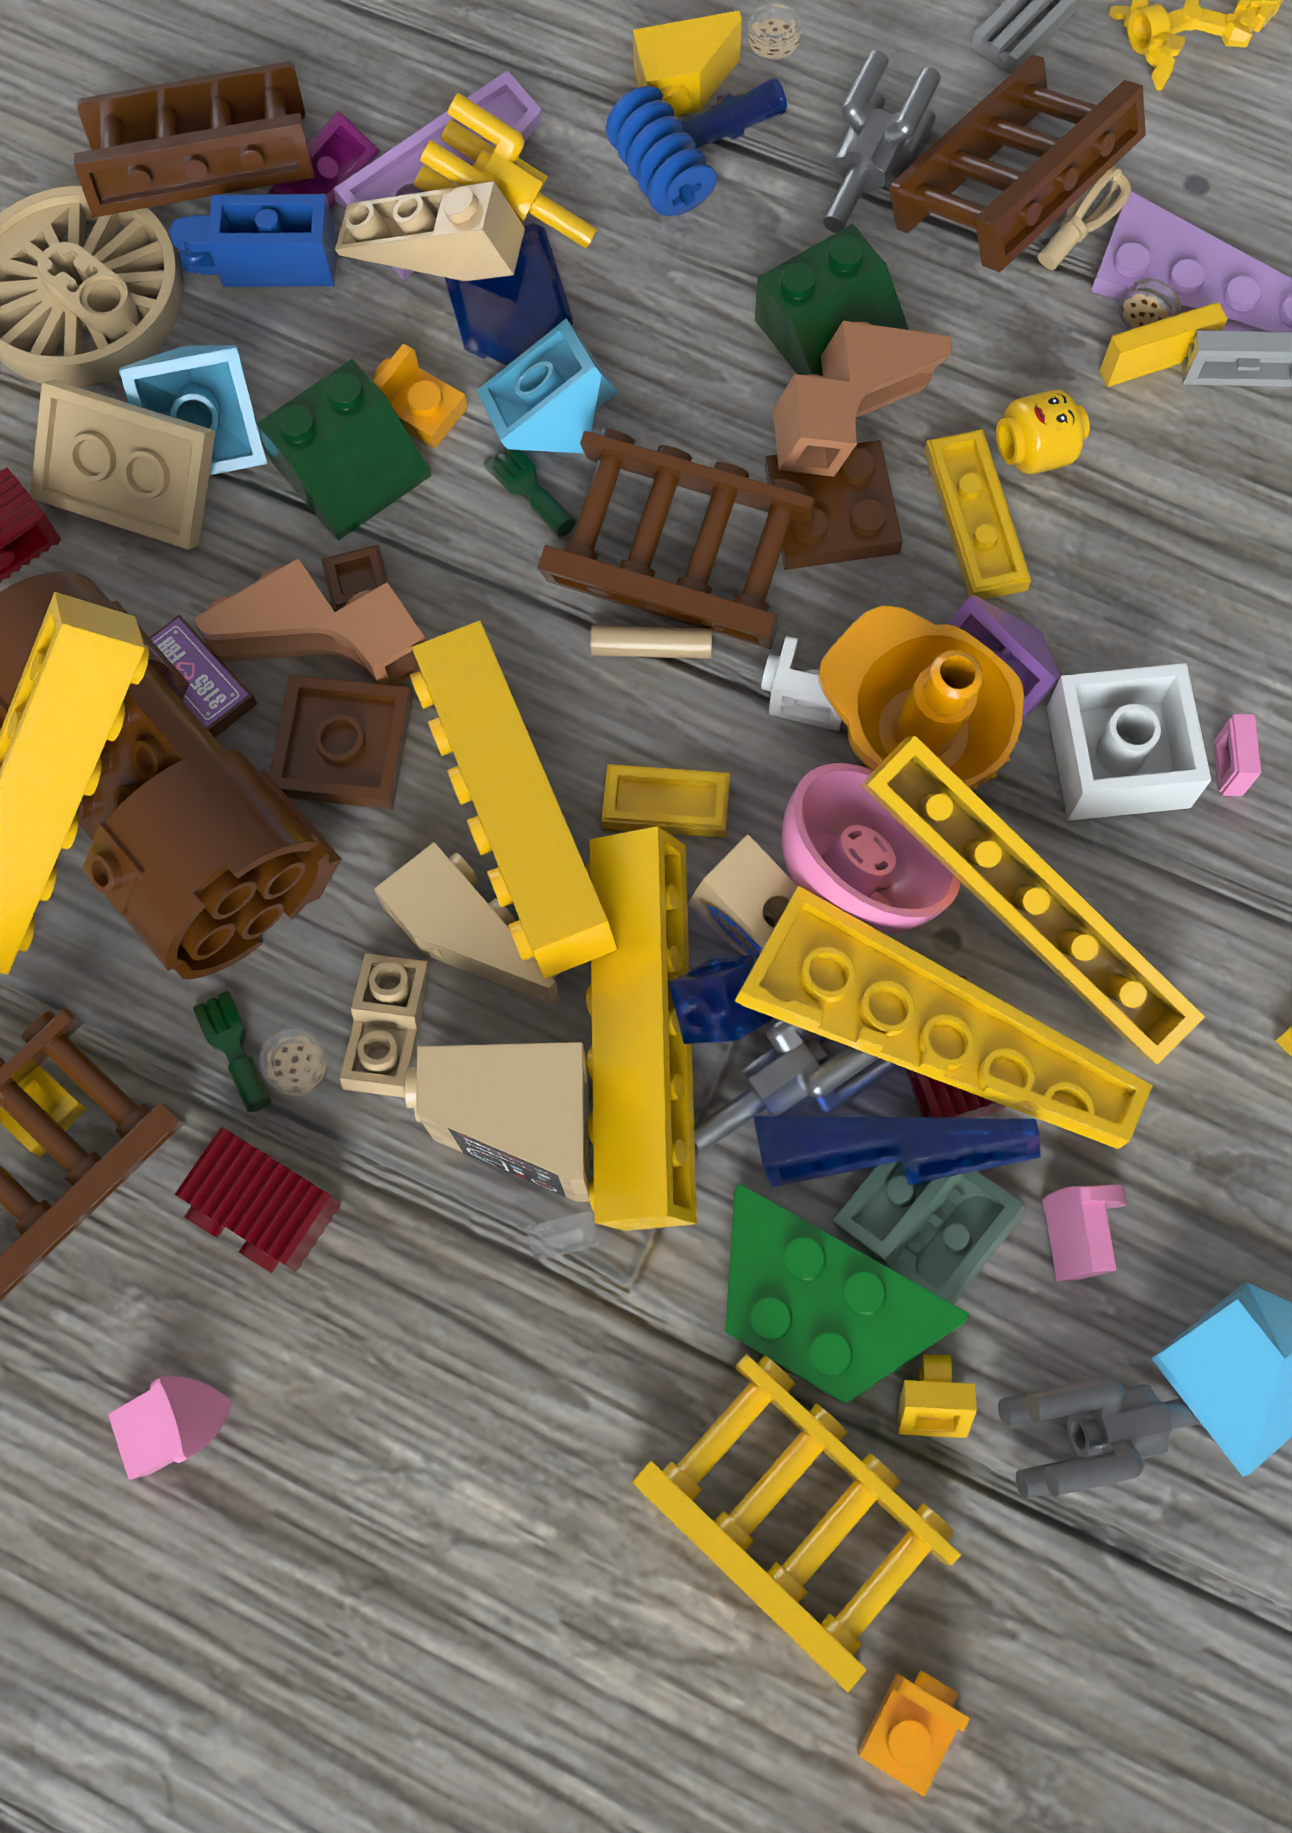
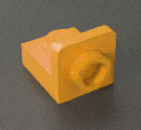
M403 344L391 359L387 358L382 361L373 376L372 382L387 397L408 434L436 449L468 408L466 394L420 369L415 350L406 344Z
M922 1670L919 1671L915 1682L896 1673L857 1754L862 1759L925 1797L957 1729L964 1732L970 1720L968 1716L953 1707L960 1693Z

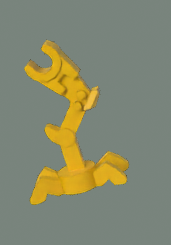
M1132 0L1131 6H1112L1108 15L1115 20H1124L1123 25L1127 27L1128 39L1132 49L1139 55H1145L1146 61L1154 68L1151 77L1155 88L1161 91L1171 76L1176 61L1173 57L1181 52L1185 44L1186 37L1176 35V33L1196 29L1221 36L1225 46L1246 48L1253 35L1252 31L1259 33L1269 20L1276 15L1283 0H1239L1234 12L1229 14L1204 9L1199 5V0H1186L1181 9L1169 13L1166 12L1161 4L1154 3L1148 5L1149 0Z

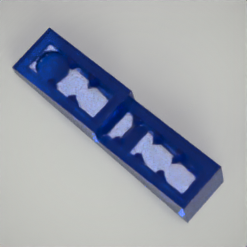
M753 1116L762 1165L772 1188L901 1160L907 1184L912 1185L1041 1158L1040 1132L1036 1119Z

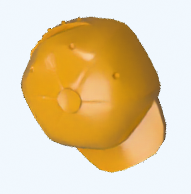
M882 605L866 611L821 660L818 682L829 703L847 725L851 750L867 768L874 771L905 738L916 736L971 790L977 789L979 785L987 783L991 778H996L997 773L1005 762L1010 761L1009 755L1019 741L1018 736L1022 726L1023 685L1020 678L1008 664L966 631L949 624L935 625L902 607Z

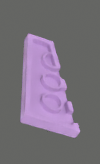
M508 70L467 97L478 106L519 131L524 138V142L541 124L542 109ZM446 111L334 188L335 201L346 211L348 203L423 192L413 184L422 166L425 165L420 161V158L430 140L473 166L475 163L473 160L440 140L442 132L450 119L492 146L496 147V145L448 115V111ZM391 266L404 282L413 272L412 270Z
M1130 191L1129 200L1121 209L1091 292L1122 302L1126 299H1132L1136 294L1153 297L1160 302L1161 307L1166 309L1170 317L1212 303H1220L1228 318L1222 331L1292 332V278Z

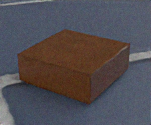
M379 544L321 558L334 612L345 607L346 603L359 592L374 590L386 582L389 583Z

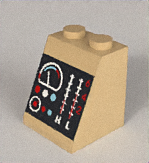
M582 1042L417 1046V1067H407L405 1072V1101L407 1108H415L416 1121L422 1122L434 1141L573 1201L590 1202L588 1195L590 1182V1138L588 1134L589 1072Z

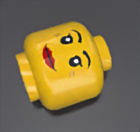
M1049 390L1015 399L1006 408L1004 417L997 423L996 440L1000 455L1004 462L1008 465H1014L1023 474H1038L1071 465L1080 456L1084 440L1089 436L1090 423L1088 414L1082 405H1077L1073 398L1063 390Z

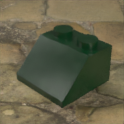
M854 224L847 226L757 277L755 322L798 375L816 374L823 376L821 355L843 321L868 322L877 326L909 330L886 263Z
M353 359L256 423L272 464L338 541L431 477L430 469L387 397Z

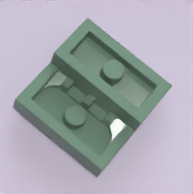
M914 1120L832 1221L839 1230L871 1258L954 1305L1025 1215L1026 1210L1023 1202L972 1168L969 1164L968 1156Z

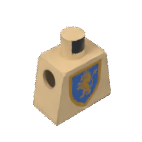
M747 834L701 881L689 900L688 907L754 965L774 929L767 924L764 917L771 919L776 925L798 886Z

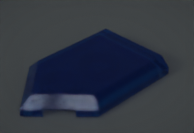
M535 223L523 225L525 230L514 275L471 281H460L444 277L464 350L482 359H486L488 356L507 366L563 320L567 319L571 325L573 324V317L546 229Z

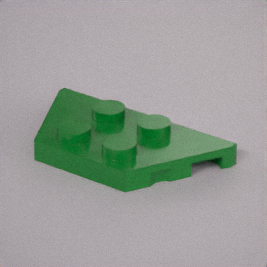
M738 1184L734 1191L725 1328V1332L763 1356H767L773 1362L848 1405L872 1389L876 1383L889 1374L897 1372L918 1358L920 1353L945 1336L965 1326L970 1317L968 1312L742 1184Z

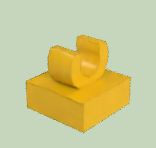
M923 1354L922 1369H918V1381H904L897 1406L898 1435L968 1437L977 1411L975 1384L952 1382L951 1355Z

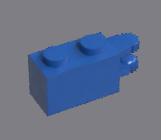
M325 194L211 195L210 215L179 216V219H174L170 229H168L174 247L180 250L177 254L184 271L187 270L189 274L194 273L195 275L197 273H201V275H219L223 287L335 285L337 257L335 247L338 239Z

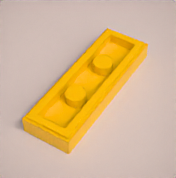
M983 429L927 440L924 453L968 596L975 595L986 600L1028 591L1031 578Z

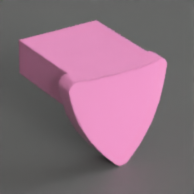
M1123 1185L1066 1187L1054 1191L1042 1199L1056 1282L1082 1280L1117 1271L1106 1209L1127 1206Z
M161 1376L150 1384L151 1390L109 1413L108 1416L128 1480L150 1475L174 1461L180 1463L205 1448L223 1426L231 1408L230 1399L217 1389L201 1381L187 1377Z

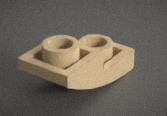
M365 953L351 1006L354 1022L340 1074L343 1090L405 1098L406 1068L413 1067L427 985L428 961Z

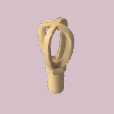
M1113 166L1096 182L1083 202L1082 200L1088 190L1068 208L1067 217L1061 222L1060 229L1038 254V260L1045 268L1055 270L1076 243L1081 242L1088 232L1094 231L1108 222L1127 203L1130 197L1131 185L1129 180L1122 174L1120 168ZM1111 180L1112 184L1105 198L1082 221L1092 202L1107 182ZM1119 186H1120V188H1121V194H1120L1119 197L1110 205V203H1111L1112 200L1114 199V197H1115V195H1116V193H1117V191H1118V189H1119Z

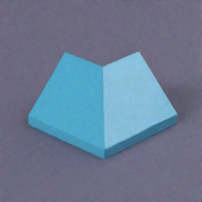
M567 319L563 320L476 390L500 441L507 449L584 453L580 445L583 431L592 432L595 411L619 393Z
M237 345L182 346L119 369L129 404L216 431L209 475L267 464L265 449L256 424L257 419Z
M1246 1282L1236 1288L1151 1358L1242 1477L1251 1474L1292 1437V1303Z

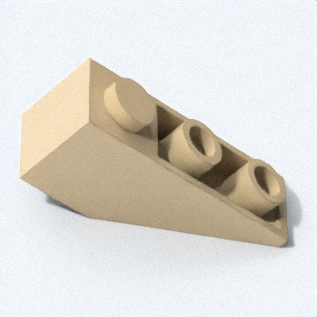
M492 181L348 203L335 251L338 255L460 281H471L514 275L525 228L496 183Z
M433 842L374 888L383 909L422 955L551 1005L560 999L556 981L554 980L559 974L544 979L535 957L522 961L508 927V924L516 922L515 918L505 906L501 908L497 898H494L489 903L484 900L474 888L479 883L477 875L457 852L448 858L437 844Z

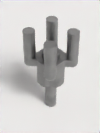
M879 50L869 52L841 108L842 116L850 126L839 146V153L834 162L835 172L841 175L844 180L823 219V224L829 231L837 233L845 228L862 192L869 193L874 188H883L890 172L895 177H898L916 161L936 120L934 112L927 108L941 80V76L936 69L923 67L920 70L901 110L893 113L883 109L885 98L875 91L889 64V59L886 54Z
M775 1019L767 1028V1037L774 1048L741 1070L752 1087L694 1126V1142L703 1153L765 1109L769 1111L778 1125L809 1103L812 1104L818 1113L830 1115L896 1070L897 1066L894 1063L850 1046L830 1059L821 1046L829 1038Z
M1102 1377L1000 1399L998 1402L999 1417L1005 1427L1069 1415L1068 1434L1071 1444L1079 1457L1018 1470L1016 1472V1485L1024 1499L1050 1493L1053 1496H1059L1137 1478L1144 1469L1143 1459L1163 1455L1168 1452V1438L1172 1430L1201 1424L1182 1398L1162 1402L1155 1395L1150 1385L1140 1384L1124 1388L1122 1383L1114 1377Z

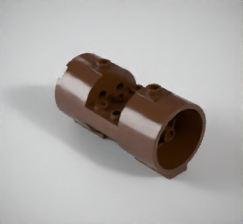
M49 572L24 579L0 591V730L54 592L128 614L118 601L111 602L90 578L75 572ZM138 625L143 643L149 648L148 664L140 683L137 685L130 683L123 699L125 715L118 737L115 741L106 740L100 754L101 774L97 788L91 796L83 795L77 809L79 816L78 824L93 841L82 868L88 874L93 886L99 892L104 893L168 971L171 969L175 970L182 979L201 978L235 964L260 947L262 943L257 937L269 930L280 919L283 912L293 920L306 904L320 899L342 858L265 770L258 771L241 752L224 749L183 702L189 687L188 681Z

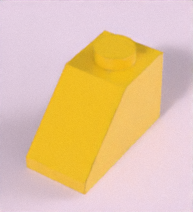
M740 10L633 29L634 73L638 88L645 86L658 88L663 93L662 100L667 101L674 109L675 117L700 112L740 61L742 27Z

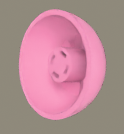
M832 763L819 766L808 772L799 782L788 802L783 819L782 852L788 875L793 882L885 935L912 930L926 924L941 914L956 898L961 882L860 785L873 770L847 763Z

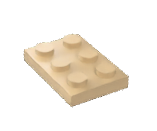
M56 380L42 382L30 496L36 501L187 550L199 546L216 431Z

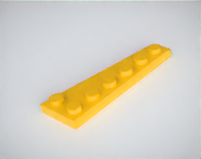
M800 886L797 887L734 1000L755 1011L1116 1149L1130 1142L1153 1087L1150 1083Z

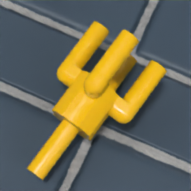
M457 93L447 114L495 144L496 147L450 119L442 132L440 140L475 162L474 165L468 164L436 142L430 140L420 158V161L425 165L422 166L413 185L423 192L494 181L522 224L530 213L587 250L598 229L541 193L548 176L518 158L524 147L522 134L465 96Z

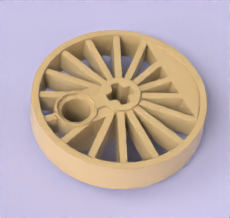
M77 185L57 187L32 194L17 201L0 213V334L7 332L0 338V361L6 367L26 379L41 384L42 382L56 380L75 387L90 386L120 377L119 369L121 367L150 358L163 345L172 332L180 314L183 284L176 253L168 232L152 211L148 208L92 218L82 186ZM86 221H97L86 241ZM120 225L125 226V228L118 235H116ZM68 232V242H59V239ZM149 240L152 242L151 244L142 247ZM164 266V270L153 271ZM156 295H158L156 300H155V299L148 298V297H144V296H156ZM83 329L91 334L98 348L97 350L82 354ZM64 339V356H55ZM32 344H34V346H33L31 352H30V353H29V352H26V350H27Z

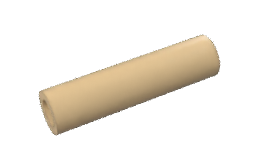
M591 626V656L711 659L712 628Z

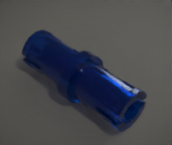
M773 77L765 83L736 95H732L731 92L717 96V103L678 118L684 124L685 132L694 139L696 149L727 136L731 140L742 137L745 133L744 129L777 115L785 114L787 112V100L779 80Z

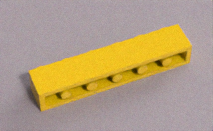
M54 592L0 730V973L7 975L10 972L17 952H26L31 944L35 929V917L33 915L39 900L48 901L53 892L57 873L56 859L61 848L70 849L75 840L79 823L77 813L83 795L91 796L97 788L101 774L100 754L106 740L115 741L118 737L125 715L123 699L130 683L137 685L142 680L149 659V648L143 643L135 616L58 592Z
M479 620L411 647L420 671L410 674L417 696L423 709L435 705L439 715L438 718L428 721L441 756L453 752L458 766L447 770L461 805L473 801L478 813L477 816L467 819V823L479 853L484 855L493 851L499 867L487 871L501 908L513 903L520 920L508 924V927L522 961L535 957L543 978L546 979L616 951L617 947L605 912L481 621Z
M916 736L905 738L860 784L1138 1054L1158 1065L1205 1018L1195 1006Z
M659 826L589 839L590 862L586 865L587 873L605 912L617 947L616 951L591 960V984L586 992L587 1008L592 1017V1046L587 1054V1068L593 1083V1110L588 1117V1134L593 1145L594 1176L589 1182L588 1195L591 1208L594 1211V1223L623 1231L697 1224L686 845Z

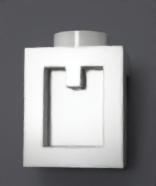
M786 636L781 655L769 654L764 670L761 690L771 692L768 715L839 732L842 719L821 689L818 682L819 670H808L805 672L793 670L798 639Z

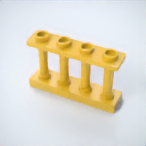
M745 1354L736 1364L735 1369L749 1384L677 1465L670 1461L661 1471L650 1461L632 1483L848 1693L867 1671L853 1656L862 1646L857 1640L858 1637L929 1552L944 1565L952 1566L961 1554L948 1543L955 1534V1531L926 1504L922 1503L914 1511L894 1492L901 1481L875 1456L868 1453L861 1461L840 1441L848 1432L824 1408L815 1404L808 1412L788 1393L795 1385V1382L775 1362L764 1355L756 1363ZM771 1402L801 1432L729 1515L722 1511L713 1521L693 1502L702 1491L697 1485ZM823 1451L854 1482L785 1563L780 1566L775 1562L766 1572L746 1553V1550L754 1542L750 1535ZM876 1501L908 1532L836 1618L829 1613L822 1623L819 1624L799 1604L808 1593L803 1586Z

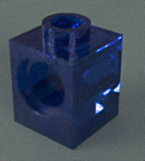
M760 954L710 959L668 981L684 1044L736 1041L774 1019V1017L734 1001Z

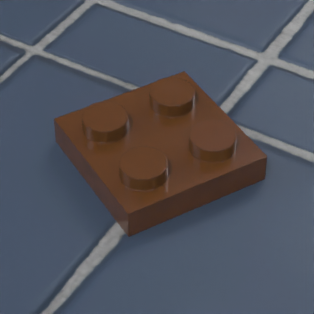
M881 440L857 443L834 477L781 471L778 468L777 454L765 457L767 484L771 485L773 479L792 481L803 486L807 490L806 495L815 499V515L812 524L791 520L781 550L784 570L900 554L903 541Z
M289 675L269 776L291 799L393 809L413 700L410 687Z

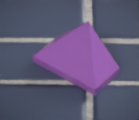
M975 595L970 596L948 623L966 631L1008 664L1020 678L1024 693L1022 722L1059 681L1061 676L1041 630Z

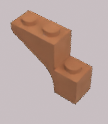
M843 321L821 355L823 376L816 374H794L773 407L779 470L834 477L857 445L856 418L923 391L931 381L932 373L936 367L944 363L951 354V336L926 333L918 329L905 330L877 326L868 322Z
M299 558L285 566L269 569L254 584L233 596H225L215 600L207 607L205 612L193 618L206 644L223 662L332 655L348 660L361 668L375 684L394 686L410 678V674L420 671L411 647L426 641L424 634L388 582L374 590L359 592L346 603L345 607L334 612Z

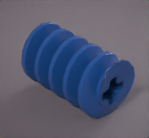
M639 87L624 94L614 105L607 119L605 129L607 139L617 150L619 158L627 165L629 173L638 182L640 190L648 197L649 204L658 214L665 216L684 214L703 203L713 192L717 183V173L710 165H706L705 155L699 149H696L694 139L685 132V126L682 121L674 116L672 106L667 101L662 100L663 93L655 87Z

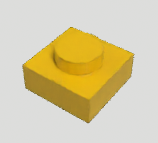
M40 1065L18 1084L65 1131L87 1110L79 1100ZM0 1106V1123L31 1153L41 1157L46 1151Z

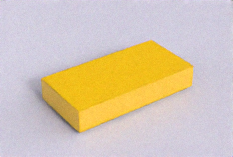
M1212 303L1115 334L1111 338L1099 372L1106 386L1110 387L1181 364L1185 358H1188V349L1191 344L1194 345V336L1197 330L1222 331L1228 318L1220 303Z
M607 764L602 829L634 831L659 826L669 834L725 838L730 773Z

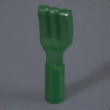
M505 447L504 452L500 451L495 454V458L491 457L484 462L487 471L507 491L524 496L530 502L531 508L557 536L563 537L571 532L575 526V519L547 490L542 489L536 482L537 473L535 465L521 450L507 449Z
M227 990L218 994V998L212 997L208 999L206 1004L200 1003L194 1006V1013L207 1042L215 1050L226 1054L230 1063L228 1070L247 1112H256L268 1106L271 1099L252 1057L247 1056L243 1044L246 1028L230 992Z

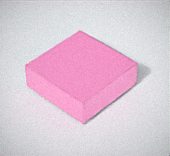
M1233 714L1214 740L1218 790L1221 792V796H1243L1262 773L1255 714Z

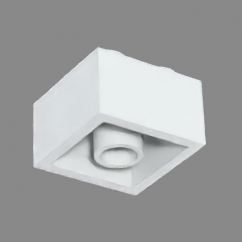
M1187 663L1063 675L1060 677L1047 705V713L1067 821L1187 809L1193 806L1210 783L1211 775Z

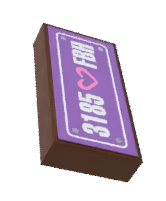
M180 614L149 637L188 681L189 687L183 702L214 738L257 705L252 693Z

